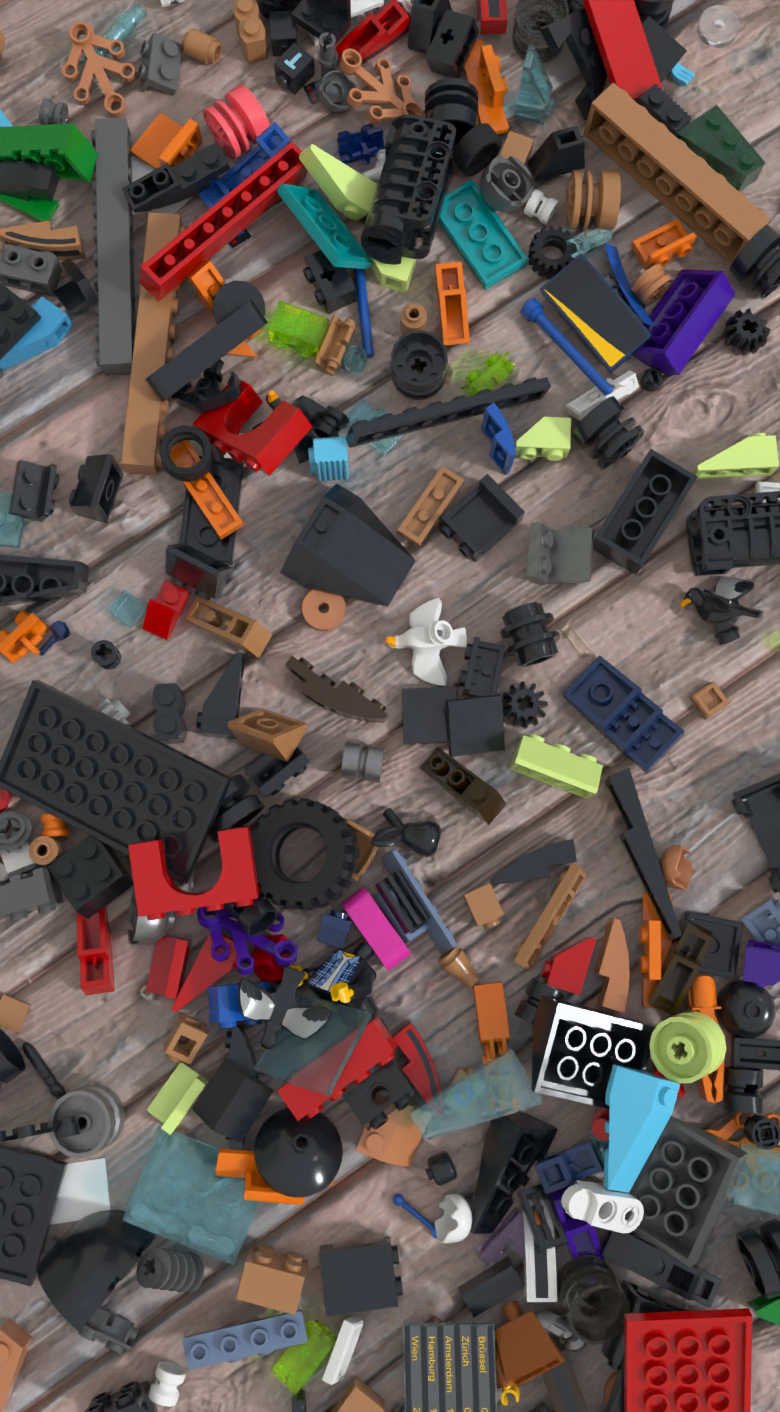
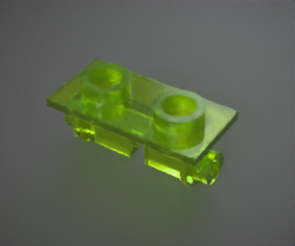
M509 351L502 354L495 352L484 361L486 366L480 371L475 369L466 376L467 382L461 389L469 388L471 390L470 396L484 389L492 391L495 386L490 381L491 378L498 385L513 373L514 363L509 359L507 361L505 359L510 354Z

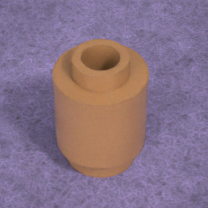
M192 28L189 32L187 31L183 36L182 47L186 55L208 65L210 63L216 64L219 61L222 53V44L217 41V38L195 28Z
M417 303L406 305L400 314L401 333L405 335L410 331H426L427 312L425 308Z
M40 836L34 839L29 847L30 858L39 865L49 866L64 855L62 843L55 838ZM47 847L48 851H47V853L44 855V854H43L44 848Z

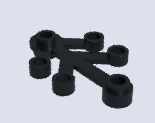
M75 1116L58 1119L57 1126L48 1128V1122L40 1123V1130H35V1124L12 1129L13 1135L6 1136V1130L0 1131V1142L54 1131L56 1139L80 1134L79 1122H76Z

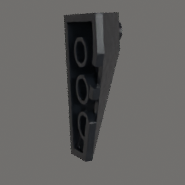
M497 1108L485 1134L470 1231L473 1234L494 1232L512 1206V1195L521 1185L525 1187L530 1180L527 1176L529 1170L536 1161L543 1160L547 1155L558 1130L555 1126L517 1109Z

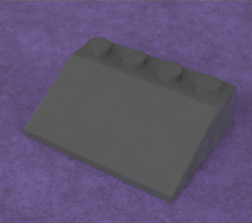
M671 1116L629 1194L642 1203L644 1209L643 1219L633 1232L688 1267L694 1266L703 1255L748 1153L721 1137ZM628 1211L625 1216L628 1217L631 1211Z

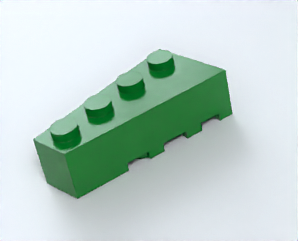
M74 123L0 127V161H26L55 166L60 179L90 183L98 152Z

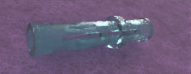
M135 1L122 17H117L115 25L104 35V38L110 40L118 39L122 42L126 37H131L135 27L147 16L146 10ZM94 47L97 55L105 58L111 55L108 50Z

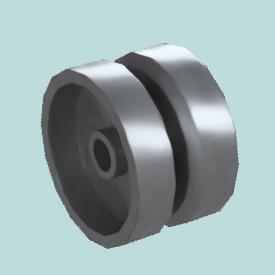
M99 1084L86 1085L77 1090L70 1091L59 1098L52 1107L48 1119V1128L57 1126L58 1119L75 1116L76 1122H79L80 1134L56 1139L54 1131L49 1132V1136L55 1147L66 1156L74 1158L89 1157L115 1142L122 1132L125 1121L123 1103L118 1095L109 1087Z

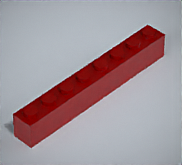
M291 141L141 265L139 283L158 302L163 299L206 259L209 260L281 199L276 192L280 184L297 186L306 178L308 170L299 159L302 151Z

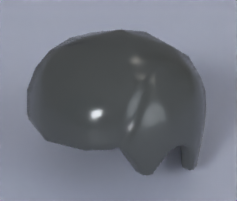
M340 70L328 71L319 81L318 97L323 106L329 111L344 112L351 107L347 102V96L352 88H356V84L351 81L347 74Z

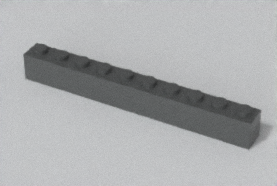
M127 118L95 119V130L91 131L92 144L98 152L94 167L96 178H92L93 193L97 199V202L92 204L93 215L97 219V226H93V237L95 243H97V250L93 252L95 267H98V275H94L95 291L98 292V300L94 302L96 316H99V324L95 325V337L99 341V349L95 350V360L97 366H101L105 376L131 375L136 332L133 209L122 188L132 183L131 131Z

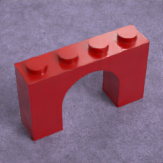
M241 380V393L236 400L202 413L194 421L193 426L202 430L209 438L210 444L221 454L225 455L228 453L237 463L241 464L244 462L255 473L261 471L270 476L309 432L312 425L300 408L282 401L260 426L250 432L239 434L243 425L263 404V401L252 386ZM227 385L222 391L227 390L229 388V385Z
M250 826L218 831L222 872L214 887L200 893L184 891L172 882L167 872L163 839L128 845L138 917L147 915V920L165 918L166 912L176 911L177 916L195 913L194 908L206 906V911L224 909L225 903L235 902L236 907L254 904L253 899H258L260 893Z

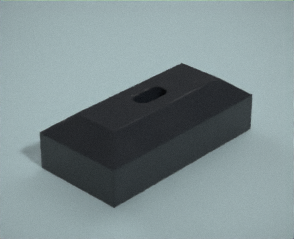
M731 1037V1066L736 1068L780 1070V1040ZM760 1050L763 1051L764 1054L762 1056L755 1055V1051Z

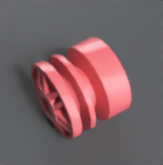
M242 84L237 85L226 93V104L221 100H216L213 106L209 105L203 110V116L212 137L226 155L233 160L240 157L241 151L245 153L250 149L248 140L257 145L256 139L270 127L268 118L258 100Z

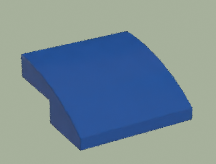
M493 402L485 408L481 430L492 442L489 456L502 472L507 475L510 473L516 454L512 433L503 414Z

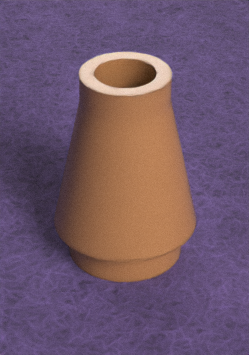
M455 946L443 953L438 959L441 969L463 983L467 988L472 987L480 978L462 948L458 949Z

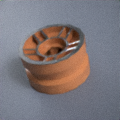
M656 264L645 271L633 284L636 288H631L635 295H640V300L644 306L651 305L668 291L674 282V279L669 274L666 275L664 273L665 269L661 264Z

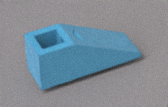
M41 296L31 307L42 318L0 360V369L3 371L56 347L73 327L68 314Z

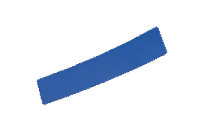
M604 243L612 270L630 305L645 324L657 327L631 290L617 247Z

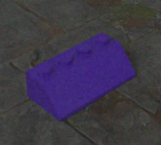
M682 269L672 286L649 315L657 327L643 324L652 335V339L632 356L650 368L659 369L663 374L679 375L735 296V292L724 272Z

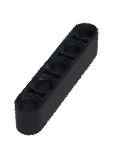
M251 299L152 373L145 381L161 402H163L266 325L268 321Z

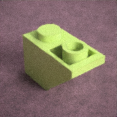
M370 257L373 261L371 268L380 285L406 294L416 267V259L403 257L401 264L391 265L381 263Z
M543 417L516 441L515 456H520V458L526 460L535 459L536 457H547L551 461L567 458L571 443V418Z

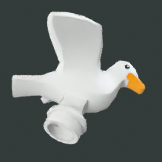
M439 598L424 603L409 614L411 629L402 635L386 637L385 642L392 649L412 648L413 675L427 683L445 687L447 676L439 657L440 650L448 646L466 648L467 635L465 627L452 630L448 622L438 621L442 603Z

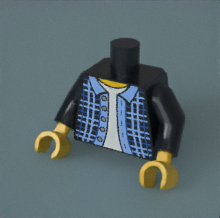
M362 942L353 953L341 949L335 950L318 967L305 968L302 971V967L299 965L288 966L305 973L299 986L304 981L321 1001L357 1014L366 996L372 993L373 984L377 977L376 972L368 963L374 951Z

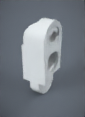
M576 1180L577 1183L568 1187L562 1196L561 1202L562 1207L566 1210L565 1212L572 1218L586 1221L591 1226L624 1234L634 1231L643 1219L644 1209L638 1199L627 1192L608 1190L604 1188L603 1183ZM628 1211H631V1214L628 1217H626V1213Z

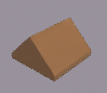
M262 708L229 721L228 728L243 746L288 762L307 729V723Z

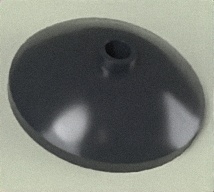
M289 1108L274 1113L264 1122L257 1134L254 1145L255 1165L264 1182L276 1192L295 1198L312 1196L324 1190L336 1177L343 1156L340 1135L336 1127L326 1116L319 1112L311 1119H308L305 1115L297 1121ZM302 1140L305 1142L306 1147L299 1148L296 1142Z

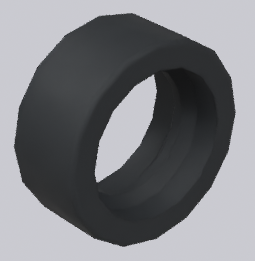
M488 123L479 124L469 130L457 143L452 153V161L465 176L478 174L497 156L502 146V140Z
M182 425L173 428L164 435L160 442L159 454L164 469L171 477L179 481L192 482L201 479L209 472L213 465L214 454L209 438L202 430L194 426ZM194 440L202 447V459L195 466L181 468L172 462L170 457L171 449L180 441Z

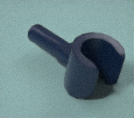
M59 620L50 626L54 635L39 649L41 656L54 643L69 637L70 631L65 622Z

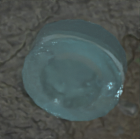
M357 345L346 346L340 361V368L355 373L362 371L367 363V354L364 348Z

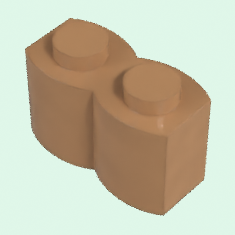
M233 0L235 26L241 40L245 60L249 64L267 60L268 50L265 28L260 20L257 1Z

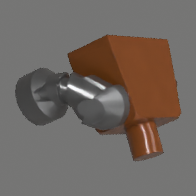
M517 1301L510 1302L502 1307L507 1324L495 1330L496 1339L493 1344L495 1379L498 1387L502 1388L501 1402L503 1405L508 1406L506 1393L514 1394L518 1403L520 1396L519 1385L566 1362L550 1333L557 1336L560 1343L571 1352H580L585 1349L590 1337L587 1326L577 1318L564 1319L565 1315L554 1309L538 1310L535 1313L531 1311L523 1315Z

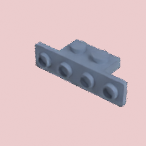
M396 848L381 857L390 875L399 869L401 870L431 917L405 934L380 893L374 895L404 944L427 931L441 954L457 946L453 933L444 925L438 915L436 906L429 901L423 892L420 881L409 870L406 859L399 854ZM388 886V889L390 890L391 894L396 900V895L394 894L390 886ZM400 906L409 922L412 923L410 917L408 916L404 908Z
M299 1309L296 1311V1315L282 1313L188 1335L183 1338V1347L187 1368L193 1370L226 1361L229 1363L238 1362L247 1356L256 1354L258 1356L267 1355L277 1349L306 1343L308 1337L303 1312Z

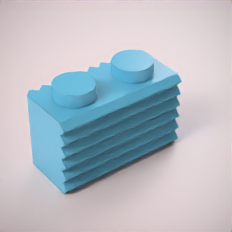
M346 436L313 439L314 447L308 448L311 474H316L319 482L322 480L325 482L327 480L332 481L333 479L337 481L338 478L341 481L343 478L347 480L349 478Z

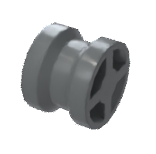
M44 98L39 109L40 124H67L69 115L67 104L63 102L56 104L51 99Z

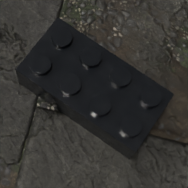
M650 449L595 536L593 550L636 575L698 476Z

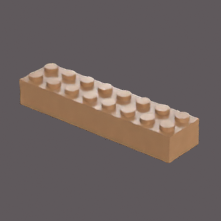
M614 82L592 102L583 135L730 264H732L746 244L763 227L769 224L771 219L766 216L762 209L752 204L744 193L737 191L727 182L722 174L713 170L702 157L697 156L690 150L683 140L674 136L663 123L658 122L648 113L644 106L636 103L624 89H620Z

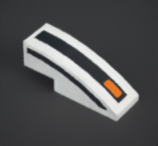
M528 1199L543 1243H545L547 1240L532 1199ZM539 1199L553 1239H555L554 1225L544 1199ZM522 1208L524 1296L527 1302H557L555 1248L538 1253Z

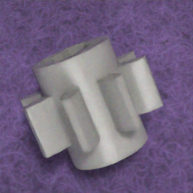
M106 698L97 705L101 712L127 725L130 724L126 718L131 713L118 698L113 702Z

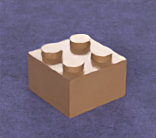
M258 1244L257 1247L251 1246L236 1299L296 1315L308 1261L303 1260V1256L295 1252H286V1255L274 1252L275 1249L265 1244Z

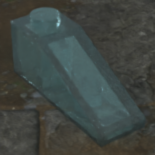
M529 45L522 70L514 118L544 125L546 115H552L555 99L551 98L553 86L535 47Z

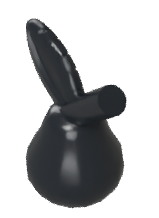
M391 808L383 812L384 818L391 826L383 827L375 833L371 841L373 846L391 847L402 842L422 857H431L436 853L441 835V828L436 822L426 820L404 824Z

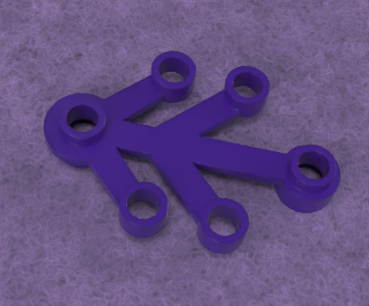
M206 906L198 909L197 920L201 926L209 929L213 944L211 956L215 961H225L229 956V946L223 941L221 928L231 933L238 958L236 970L239 974L249 975L254 969V959L249 955L246 941L273 955L276 963L282 967L291 966L296 962L298 948L294 942L283 940L275 943L260 934L253 937L247 936L238 922L230 919L232 915L225 907L215 911H206ZM278 913L276 918L280 923L272 924L268 928L269 931L279 932L283 929L284 917L282 914ZM208 915H214V916H216V917L210 918V917H207V916H208ZM217 949H223L225 952L219 954L215 951ZM286 954V955H289L290 957H289V958H284V957H281V955ZM246 962L250 966L242 967L240 964Z

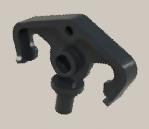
M219 359L203 372L204 378L197 382L193 392L184 394L192 387L189 382L171 396L178 405L198 413H204L236 400L241 393V380L234 371L230 372L231 377L227 382L229 388L221 392L219 383L223 380L221 370L224 362Z

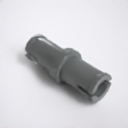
M329 32L323 33L319 37L320 51L318 52V61L321 65V77L328 71L337 70L338 52L335 49L336 39L331 33L329 40Z

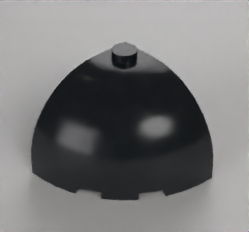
M104 1210L92 1213L76 1222L61 1238L55 1235L43 1250L47 1254L37 1266L39 1282L45 1294L60 1314L76 1330L80 1331L108 1298L118 1282L122 1281L135 1265L143 1251H146L159 1232L143 1218L127 1211Z

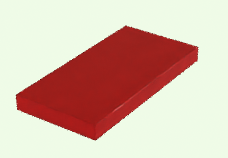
M584 0L583 4L610 84L614 82L620 89H624L633 100L639 99L654 84H658V88H662L634 0Z

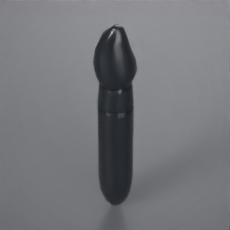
M24 1042L23 1051L44 1083L49 1087L50 1093L57 1099L66 1094L64 1087L57 1082L54 1074L36 1048L29 1042Z

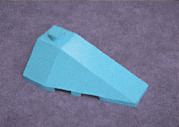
M613 1064L605 1096V1104L609 1105V1121L605 1122V1132L609 1134V1147L604 1152V1188L620 1192H630L673 1113L680 1083L654 1073Z

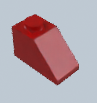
M585 937L551 955L550 961L545 960L542 967L541 977H544L543 983L580 995L596 939Z

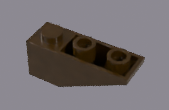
M439 747L435 749L420 767L422 771L488 825L507 804L496 789Z

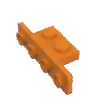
M480 39L475 41L464 66L467 81L473 84L479 93L478 118L480 124L488 123L497 134L508 132L509 125L503 109L504 94L508 92L505 77L501 78L500 75L501 65L498 54L494 55L492 45L484 46L483 40Z
M643 892L642 926L639 928V942L642 943V955L639 957V971L642 973V1005L646 1008H656L648 1004V1000L656 980H661V968L672 946V940L669 939L647 892Z
M219 1149L215 1174L216 1176L245 1178L243 1200L303 1205L305 1197L295 1198L282 1195L264 1182L255 1165L254 1151Z

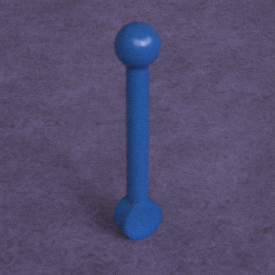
M395 1194L393 1196V1203L396 1206L401 1205L429 1228L433 1237L438 1239L435 1225L406 1203L401 1194Z

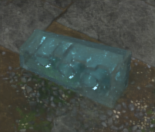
M508 1048L412 1108L410 1115L423 1138L427 1141L545 1102L539 1093L531 1091L532 1081L513 1049Z

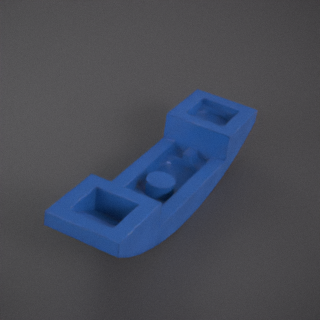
M276 122L256 139L258 145L221 179L216 177L209 181L210 188L198 193L209 208H212L291 142Z

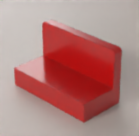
M164 935L156 942L146 987L147 992L165 995L164 997L177 998L183 986L192 940Z

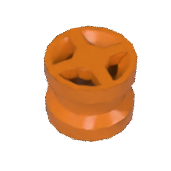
M51 814L40 815V822L43 823L44 828L41 836L51 838L70 836V830L67 828L66 822Z

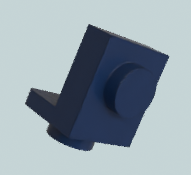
M331 910L330 915L324 913L317 941L343 949L352 922L347 921L348 915L335 910Z

